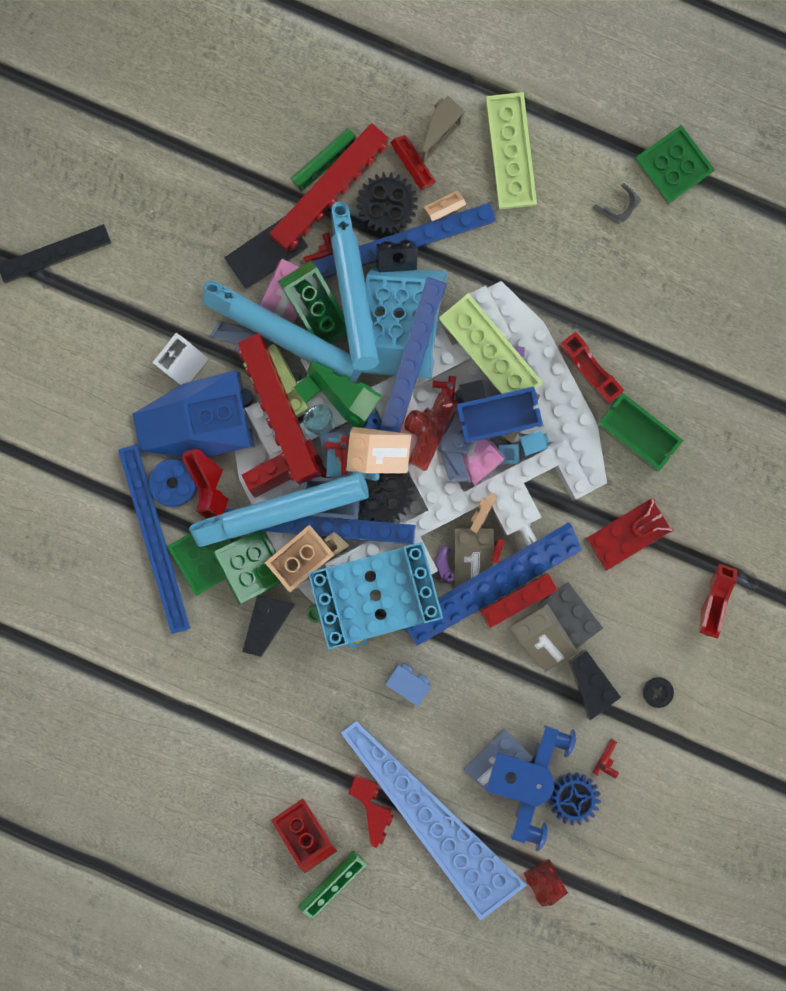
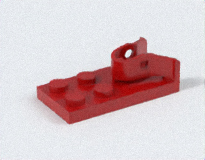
M651 498L586 539L607 571L674 530L669 527L656 506L655 499Z

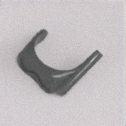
M625 183L621 186L627 191L630 203L624 213L616 215L606 207L603 209L596 204L593 206L594 210L616 224L627 220L641 201L640 197Z

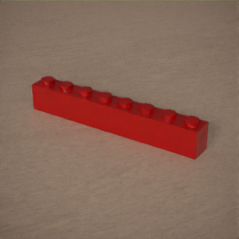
M371 123L269 233L270 238L286 253L290 249L293 251L300 243L298 240L303 235L306 237L313 229L311 226L315 222L319 223L325 216L324 212L328 208L332 209L333 204L338 202L337 198L341 194L345 195L350 189L349 185L354 180L358 181L365 167L369 168L373 165L377 154L385 152L388 148L389 137Z
M257 333L238 342L240 348L238 354L242 361L245 360L247 375L253 379L252 388L256 395L259 394L260 407L268 415V418H266L267 424L275 432L273 438L277 446H281L283 452L280 454L284 463H288L290 468L288 474L291 480L301 485L320 476L319 468L264 338Z

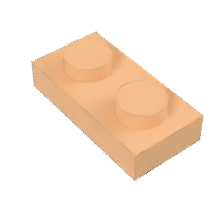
M457 190L424 206V210L431 221H435L453 211L459 210L466 203Z
M490 493L487 498H482L478 505L480 511H476L471 519L473 525L470 530L475 533L479 531L497 495Z

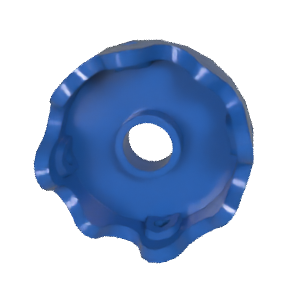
M164 460L153 468L149 476L148 485L150 493L162 505L181 507L196 495L197 487L185 463L181 460ZM174 477L177 479L178 485L171 489L168 487L167 482L170 478Z

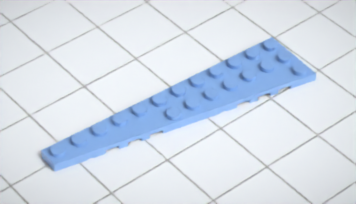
M355 721L341 732L480 921L527 886L514 871L360 723Z

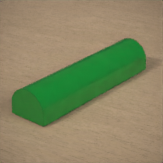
M348 128L344 130L290 178L300 192L304 191L329 169L356 140L354 133Z
M353 850L298 905L300 911L313 920L368 864Z

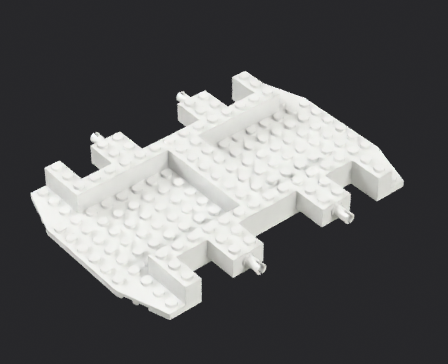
M500 281L488 288L484 286L470 293V295L512 346L525 347L524 357L522 358L543 382V384L535 389V392L541 396L538 400V405L534 406V409H540L543 426L520 431L513 443H519L518 439L520 437L542 430V433H546L549 440L548 449L524 457L520 447L521 462L519 464H500L476 485L471 480L449 481L441 453L438 450V439L441 436L447 397L441 396V388H432L433 380L448 382L449 376H456L455 393L460 384L483 380L486 397L495 396L498 390L459 343L452 346L438 320L433 348L434 367L432 379L417 378L400 432L412 434L408 472L404 473L403 477L409 476L410 479L406 483L413 484L409 490L414 491V494L409 495V497L414 501L407 503L411 509H404L406 516L400 513V521L393 518V523L416 525L414 544L423 542L421 536L477 508L483 497L487 498L490 493L497 495V498L491 509L505 536L515 531H520L526 546L537 541L530 525L542 517L524 483L555 468L572 501L607 484L597 422L545 323ZM301 359L300 361L307 372L310 364L306 360ZM392 376L371 387L382 395L373 412L380 415L382 420L396 376ZM453 383L447 385L449 388L453 389ZM321 391L307 402L314 417L301 423L300 426L306 440L311 439L323 461V466L327 470L319 435L350 429L353 426L340 415ZM454 396V407L457 406L456 396ZM259 402L245 408L247 425L252 430L255 448L235 451L239 480L251 504L303 490V484L300 485L290 479L256 498L250 493L241 474L276 457L283 451L281 446H277L273 438L275 432L273 428L270 429L266 421L268 415L266 411L263 412ZM499 437L490 438L498 449L501 443H507ZM371 480L368 483V488L375 489L378 482ZM389 480L387 487L391 489L396 487L397 480ZM383 489L381 493H369V496L380 495L381 498H384L385 494L399 495L400 492L386 493ZM372 499L369 502V508L371 509L378 506L377 499ZM390 499L388 507L394 508L398 503L397 499ZM361 510V511L358 512V519H354V520H366V521H367L368 515H366L365 517L362 518L360 515H361V513H362L363 510ZM266 532L276 552L298 535ZM344 539L350 547L327 562L320 569L395 550L410 544ZM423 543L432 575L438 570ZM308 578L298 588L315 604L312 587Z

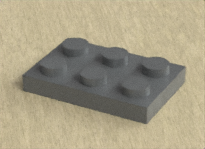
M569 582L537 605L539 608L545 604L549 605L576 649L603 629Z

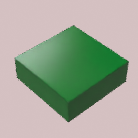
M309 375L293 387L305 403L321 392Z

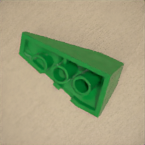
M314 361L310 363L306 372L340 415L353 427L362 428L382 397L381 394L362 382H359V384L349 381L350 377L335 375L332 369Z

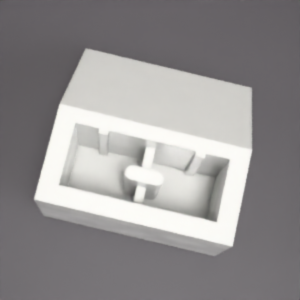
M175 333L152 363L178 384L182 385L192 382L209 358L178 333Z

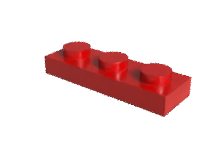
M406 135L394 138L390 142L420 190L431 187L436 183Z

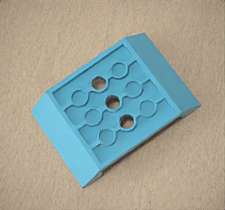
M373 266L367 274L365 285L379 364L372 369L362 370L361 373L397 375L414 321L413 316L417 311L426 279L430 277L447 283L448 272L418 269L379 272L377 267ZM378 310H385V314L383 316L379 317L375 315V313ZM397 311L404 312L401 318L394 316ZM439 311L418 378L432 379L434 367L433 348Z
M423 542L308 573L328 650L422 623L425 624L443 619ZM367 571L375 572V581L367 582L365 580V573ZM372 590H379L381 592L380 600L373 601L370 598V592ZM377 609H384L386 611L385 619L378 620L375 617V611Z

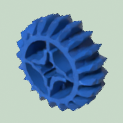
M569 772L567 773L568 779L561 775V783L557 780L554 781L558 787L553 789L555 794H552L550 799L554 800L549 802V806H555L551 811L552 813L558 812L556 818L559 820L563 817V823L566 824L570 819L571 825L575 824V820H577L579 825H582V818L589 822L587 818L589 814L591 817H595L591 811H599L595 803L600 804L601 800L595 797L601 794L599 791L594 792L598 786L596 784L591 785L593 782L591 778L585 782V774L579 779L578 772H575L574 778H572ZM574 783L585 786L589 793L577 792ZM569 785L568 794L559 799L562 790ZM573 792L577 797H579V800H577L576 805L573 803L572 800H570V798H572L571 796L573 795ZM587 799H590L588 806L582 812H580L581 804L584 801H587ZM560 805H571L575 814L565 812L561 809Z

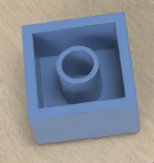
M404 662L402 665L399 663L396 665L385 682V685L417 706L420 705L431 688L430 680L421 673L417 676L413 673V668Z

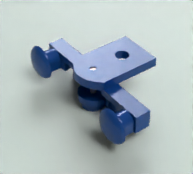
M544 725L545 730L541 743H537L531 763L497 752L486 791L519 801L515 814L517 822L514 832L510 837L512 840L525 843V841L535 843V851L543 848L548 835V828L545 823L542 824L541 828L530 824L535 808L545 803L553 793L554 780L548 769L554 747L563 749L564 757H568L572 753L576 744V732L574 729L570 731V734H566L556 728ZM508 772H513L516 775V779L512 783L505 780V775Z

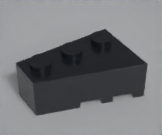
M257 595L242 652L262 657L294 609L295 604Z
M583 649L569 660L587 719L591 721L619 700L621 696L587 650Z

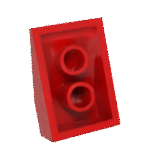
M301 799L271 820L298 867L304 873L337 852L329 836L304 799Z

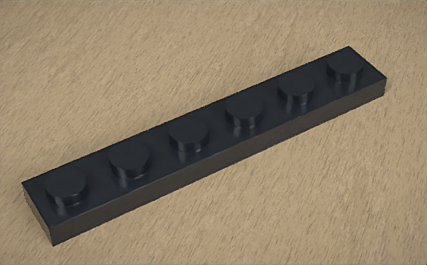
M103 224L0 263V275L3 282L8 283L106 246L112 242Z

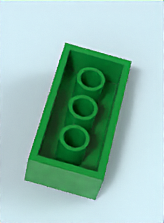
M311 261L278 281L306 331L328 343H332L347 333L344 314L318 268Z

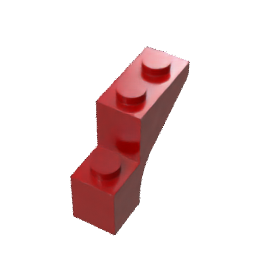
M193 449L184 452L182 456L183 462L198 489L199 502L196 512L205 519L222 515L229 501L221 491L216 489L223 469L216 462L205 456L201 450Z
M718 564L710 580V592L701 607L699 633L718 639L729 597L737 582V569Z
M356 774L348 794L363 803L367 814L370 844L377 848L379 844H383L386 833H384L386 825L390 826L394 815L391 814L392 809L371 801L372 798L376 799L379 792L377 782Z

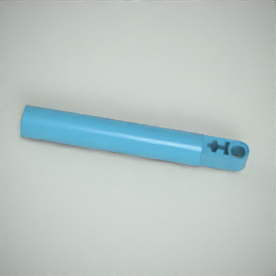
M337 202L333 204L331 212L333 230L331 243L351 361L354 369L361 371L369 370L379 364L358 240L357 235L353 233L348 205L343 202Z
M208 281L204 284L202 302L211 309L251 331L259 333L262 337L310 363L314 361L332 369L335 375L340 377L346 375L350 377L349 381L353 383L360 376L362 371L353 368L349 353L218 282Z
M362 473L353 474L198 521L192 524L189 530L197 546H206L367 499L369 497L367 483Z

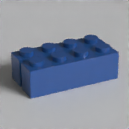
M525 388L457 404L460 423L465 424L461 426L465 444L543 426L540 409L533 408V406L538 405L535 388Z

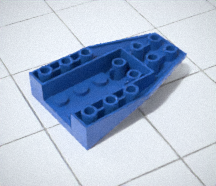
M231 371L184 383L133 413L139 450L141 452L182 457L184 452L198 449L205 456L211 457L255 448L252 430L247 425L241 391H244L240 372Z

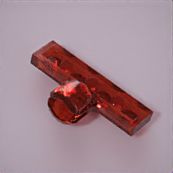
M441 392L438 394L429 415L419 410H412L408 414L404 422V428L417 437L416 445L409 458L411 465L422 471H427L458 401Z

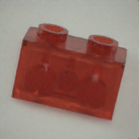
M546 859L532 870L524 872L527 884L532 888L537 902L542 907L551 906L568 894L550 859Z

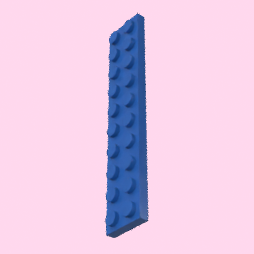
M570 522L566 523L440 596L438 601L443 619L406 628L416 646L582 551L573 526Z

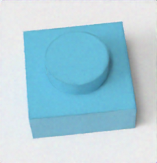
M501 443L499 445V450L507 458L501 464H519L521 462L520 443Z

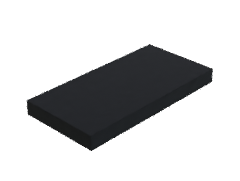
M283 218L224 257L245 289H248L273 272L281 259L289 261L308 248V245L301 237L298 240L300 242L293 251L290 249L286 253L270 238L269 233Z

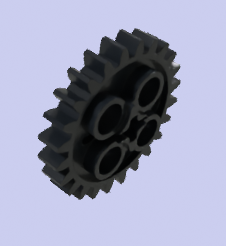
M383 172L382 178L375 174L374 181L368 178L369 185L363 183L365 191L359 190V194L362 197H357V202L362 203L357 205V209L362 210L358 213L359 217L365 216L362 222H369L368 229L374 226L375 233L382 229V235L385 234L386 230H389L390 235H392L393 229L399 233L400 226L406 229L405 222L411 224L410 216L416 217V213L412 210H418V206L413 204L418 202V198L413 197L416 194V190L410 191L412 184L405 185L407 179L405 178L400 181L399 174L396 178H393L392 172L389 174V177H386ZM377 189H381L384 191V195L378 197L374 192ZM395 192H401L403 194V197L401 199H395L393 197V194ZM386 200L390 201L389 207H385ZM374 208H380L382 213L380 215H373L371 211ZM397 210L401 215L398 218H393L390 213Z
M379 473V480H376L378 482L375 489L368 488V492L381 493L384 489L386 493L399 491L400 494H385L384 498H381L380 495H371L367 499L360 500L359 511L363 510L360 516L363 518L368 515L367 521H371L373 518L377 522L379 520L381 522L389 520L390 523H393V518L400 521L399 514L401 513L406 516L404 509H411L407 503L414 501L409 497V495L414 494V491L409 490L413 484L406 483L410 479L409 476L403 477L404 473ZM365 479V480H366V483H367V487H368V483H369L371 480ZM395 479L397 480L396 487L388 488V481ZM392 498L398 501L394 508L388 507V501ZM372 499H377L378 506L374 509L369 508V502Z

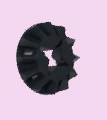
M662 677L650 679L643 688V698L647 704L654 708L667 706L674 696L673 686ZM652 687L657 689L661 687V693L664 698L660 696L654 697L655 692Z

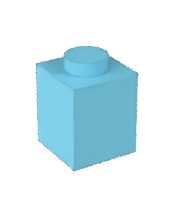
M542 430L518 439L524 457L548 449L549 440L546 433H542Z

